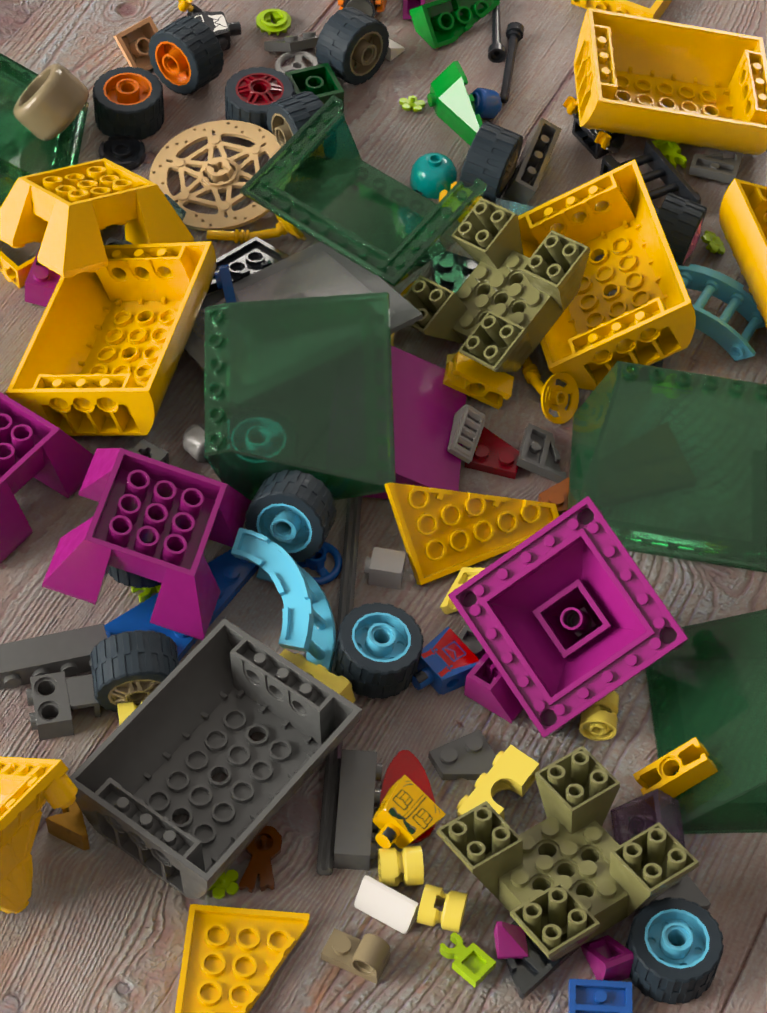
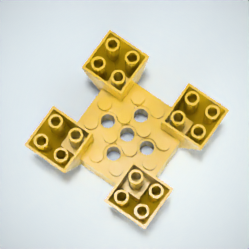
M106 158L19 177L0 207V240L13 248H22L31 242L42 243L37 256L38 262L63 278H73L76 274L82 272H96L99 268L108 266V259L100 230L113 224H125V240L132 244L195 242L194 237L157 184Z

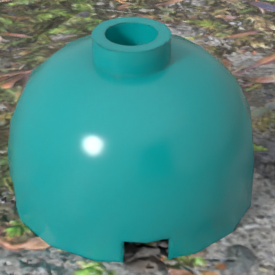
M427 153L420 156L411 169L410 185L414 192L418 190L422 193V197L439 199V193L444 189L448 191L449 195L451 184L455 181L457 182V170L450 158L440 153Z

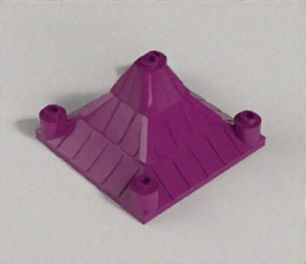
M589 496L448 594L543 738H547L552 733L562 730L566 723L669 652L680 649L684 642L689 640L684 629L676 622L605 520L602 511Z

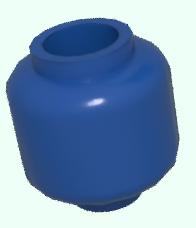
M477 88L470 93V95L473 94L475 100V114H480L482 119L491 120L500 112L502 102L499 93L495 90Z

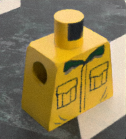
M403 775L390 787L372 818L373 823L380 829L375 837L376 841L383 848L388 849L395 843L400 849H403V847L408 846L442 819L445 813L406 775Z

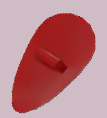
M409 750L399 751L386 770L381 788L380 804L390 787L403 775H406L435 803L430 782L419 760ZM436 824L410 844L421 842L429 837Z

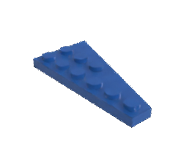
M232 549L208 563L221 591L209 626L259 569V566L252 562L235 558L231 554ZM159 593L104 625L107 638L114 634L135 630L163 633L172 638L176 643L179 661L198 640L197 638L150 623Z

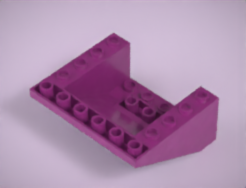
M380 340L338 361L325 463V487L332 494L348 495L349 492L353 491L355 493L360 492L362 497L389 499L384 484L389 482L459 491L461 459L447 450L454 415L466 404V394L443 384L444 368Z

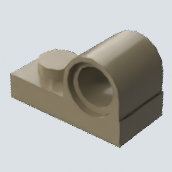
M334 928L321 953V959L377 984L390 960L391 953L389 944L377 935L365 934L362 940Z

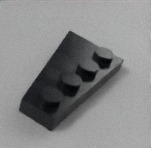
M256 236L217 258L215 273L219 272V266L228 264L232 283H235L289 257V255ZM215 275L207 294L219 290Z

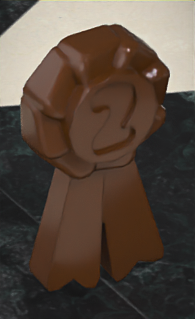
M265 826L247 846L246 851L252 858L239 883V890L247 889L250 893H253L258 875H260L261 892L267 888L275 889L271 860L281 852L282 836L274 827Z

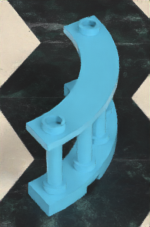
M677 264L685 287L702 292L693 305L696 315L695 329L715 340L730 354L734 361L755 356L756 352L748 342L756 329L765 327V322L757 309L753 296L743 290L744 285L723 273L704 266L690 264L687 267ZM711 296L728 304L719 318L703 309ZM735 311H738L749 322L741 335L728 325Z
M239 528L231 554L235 558L244 559L259 566L256 577L274 583L282 597L284 604L282 609L283 623L278 644L283 648L307 652L306 659L315 665L320 664L331 672L336 643V630L332 610L325 593L313 577L300 567L281 546L260 533Z

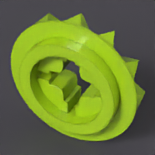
M267 9L257 15L256 26L260 28L261 33L268 32L269 35L272 33L279 35L280 32L286 33L287 29L291 28V17L283 10Z

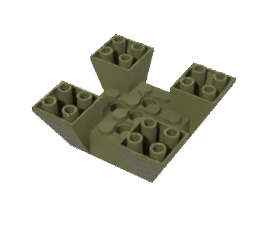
M480 198L451 235L479 263L456 293L420 275L403 298L423 315V319L415 322L410 327L425 335L462 343L463 345L458 350L461 354L494 372H518L578 294L590 248L551 230L530 258L524 256L517 214L484 198Z
M584 746L535 773L547 819L520 835L505 822L487 801L437 829V834L478 880L503 904L516 923L553 962L646 906L699 866V862L659 822L621 845L605 831L602 825L618 793L620 782Z

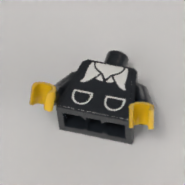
M178 0L179 10L182 12L188 10L187 17L198 18L210 27L220 42L222 51L228 50L231 47L230 36L241 35L240 22L227 23L223 12L203 11L195 4H192L193 0Z
M569 96L563 103V106L567 108L566 111L569 115L574 116L572 134L595 159H599L609 152L617 153L624 144L625 134L580 127L577 99Z

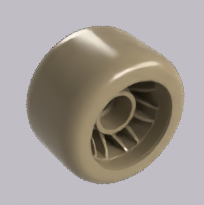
M58 63L52 64L42 71L21 94L13 109L14 116L37 138L42 141H50L63 132L81 112L88 100L89 91L65 66Z

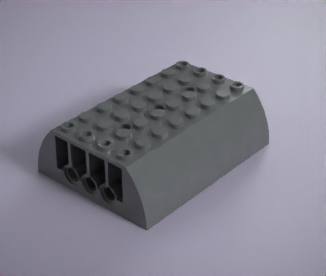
M223 619L69 777L78 788L75 801L89 823L99 834L187 898H200L360 721L362 709L228 620ZM260 732L265 735V738L261 741L250 739L253 733ZM217 773H225L228 776L223 782L212 780V777ZM179 814L189 816V820L184 824H177L173 821Z

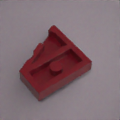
M483 427L472 461L469 464L465 462L464 467L515 479L519 466L516 465L519 451Z

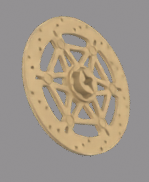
M219 120L191 127L172 138L155 157L150 170L149 181L159 186L187 228L199 231H226L248 225L260 219L273 209V203H279L289 186L291 165L286 149H282L276 141L275 135L268 130L248 122ZM222 137L243 138L255 144L251 147H245L224 142ZM208 140V144L184 159L178 158L190 146L200 141ZM215 149L219 150L221 157L214 158ZM224 149L240 153L228 158ZM208 152V161H194ZM264 154H267L272 162L273 172L271 179L261 178L258 158ZM248 157L240 165L236 163L237 161ZM251 163H254L256 175H251L243 170ZM188 167H196L201 169L199 172H197ZM171 170L179 172L181 192L175 196L171 195L168 189V174ZM185 174L196 178L188 187L185 184ZM244 178L253 183L239 182V180ZM202 185L204 187L192 193L198 186ZM233 188L246 189L236 197L232 198ZM212 192L216 201H210L199 197ZM226 192V200L221 201L219 193ZM254 192H263L257 200L248 206L236 211L232 210L234 205ZM194 203L218 209V213H198L184 206Z

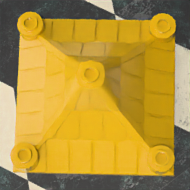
M0 757V911L4 913L17 914L23 911L29 904L28 900L32 894L33 880L32 855L30 853L42 816L41 808L47 801L53 809H66L76 800L75 795L78 792V788L66 774L69 769L62 760Z

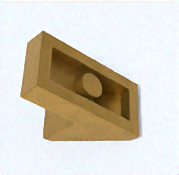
M76 801L66 809H61L62 814L46 818L47 829L51 835L82 850L90 849L83 814Z

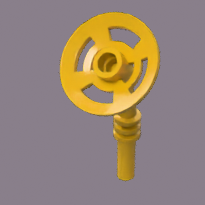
M276 203L272 204L273 211L278 220V223L275 224L276 228L254 232L249 230L244 232V229H241L240 232L238 229L235 231L207 230V240L234 241L235 244H238L239 241L240 244H243L256 236L265 240L282 235L285 236L287 233L303 241L307 238Z
M528 357L522 365V372L527 383L531 384L540 394L543 414L550 422L555 424L568 422L575 414L579 403V389L576 381L571 375L558 372L550 376L544 384L540 380L541 375L536 365L532 364L530 357ZM556 379H562L567 385L564 387L556 385ZM568 394H570L569 405L567 410H565L568 403ZM549 409L557 411L559 417L552 416L548 412Z

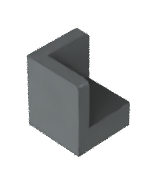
M92 674L66 678L70 708L74 710L93 706L95 718L101 717L100 705L94 698Z

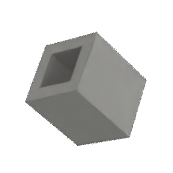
M374 547L372 557H366L364 573L369 574L368 585L401 590L406 552Z

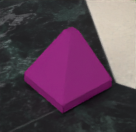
M497 921L494 928L497 959L529 957L524 930L519 926Z

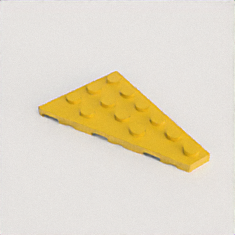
M391 482L384 484L417 585L426 584L461 570L462 567H469L509 551L559 517L556 504Z
M190 904L175 1013H249L309 926L310 914Z

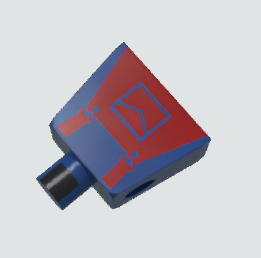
M448 626L423 648L417 667L418 672L412 677V684L417 690H421L430 684L438 694L444 695L465 686L466 676L478 663L479 658Z

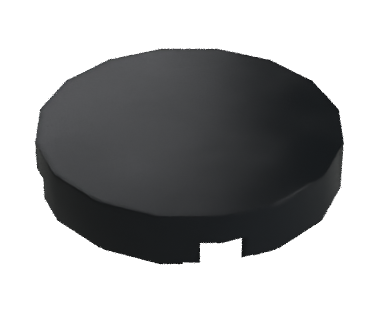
M112 135L108 137L105 143L103 141L98 149L99 159L106 158L129 171L138 168L144 162L146 156L144 143L141 140H136L135 136Z

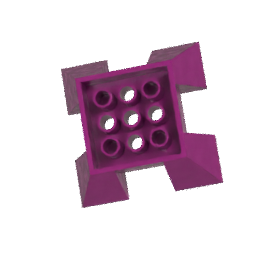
M1 392L0 563L33 533L14 494L34 477L66 498H70L82 486L94 456L63 430Z
M97 448L79 495L97 501L99 504L93 517L60 538L42 587L96 605L110 566L162 583L150 623L203 640L221 592L203 555L206 545L210 539L233 547L239 528L244 526L246 511L252 501L226 483L123 448Z

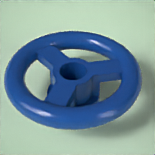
M324 542L319 552H316L312 558L296 563L302 568L309 567L311 570H316L320 577H313V579L319 585H324L333 581L340 574L342 556L337 548ZM328 552L333 556L335 562L334 568L330 573L324 567Z

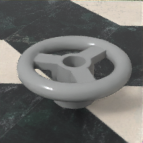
M298 50L282 54L276 60L275 70L285 75V72L307 68L304 66L302 58L309 60L313 66L319 64L314 55ZM295 57V61L291 65L282 67L284 61Z

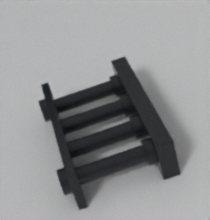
M650 140L646 141L644 155L619 163L611 154L602 157L600 175L634 159L638 167L648 164L653 171L642 174L644 183L658 178L665 183V186L648 192L651 200L671 192L701 204V197L698 192L693 190L664 157L660 149ZM654 205L656 213H658L660 207L658 208Z

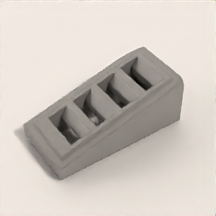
M468 404L461 407L454 415L447 451L469 464L472 461L482 433L486 415Z

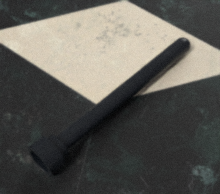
M499 4L491 11L492 44L488 48V59L493 63H500L506 57V49L501 44Z
M519 22L509 23L506 29V37L509 40L500 92L503 104L509 100L517 44L524 35V26Z

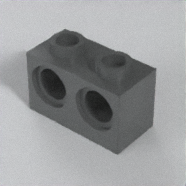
M65 672L30 677L31 688L26 689L28 706L34 705L35 712L29 713L31 729L38 730L39 741L74 735Z

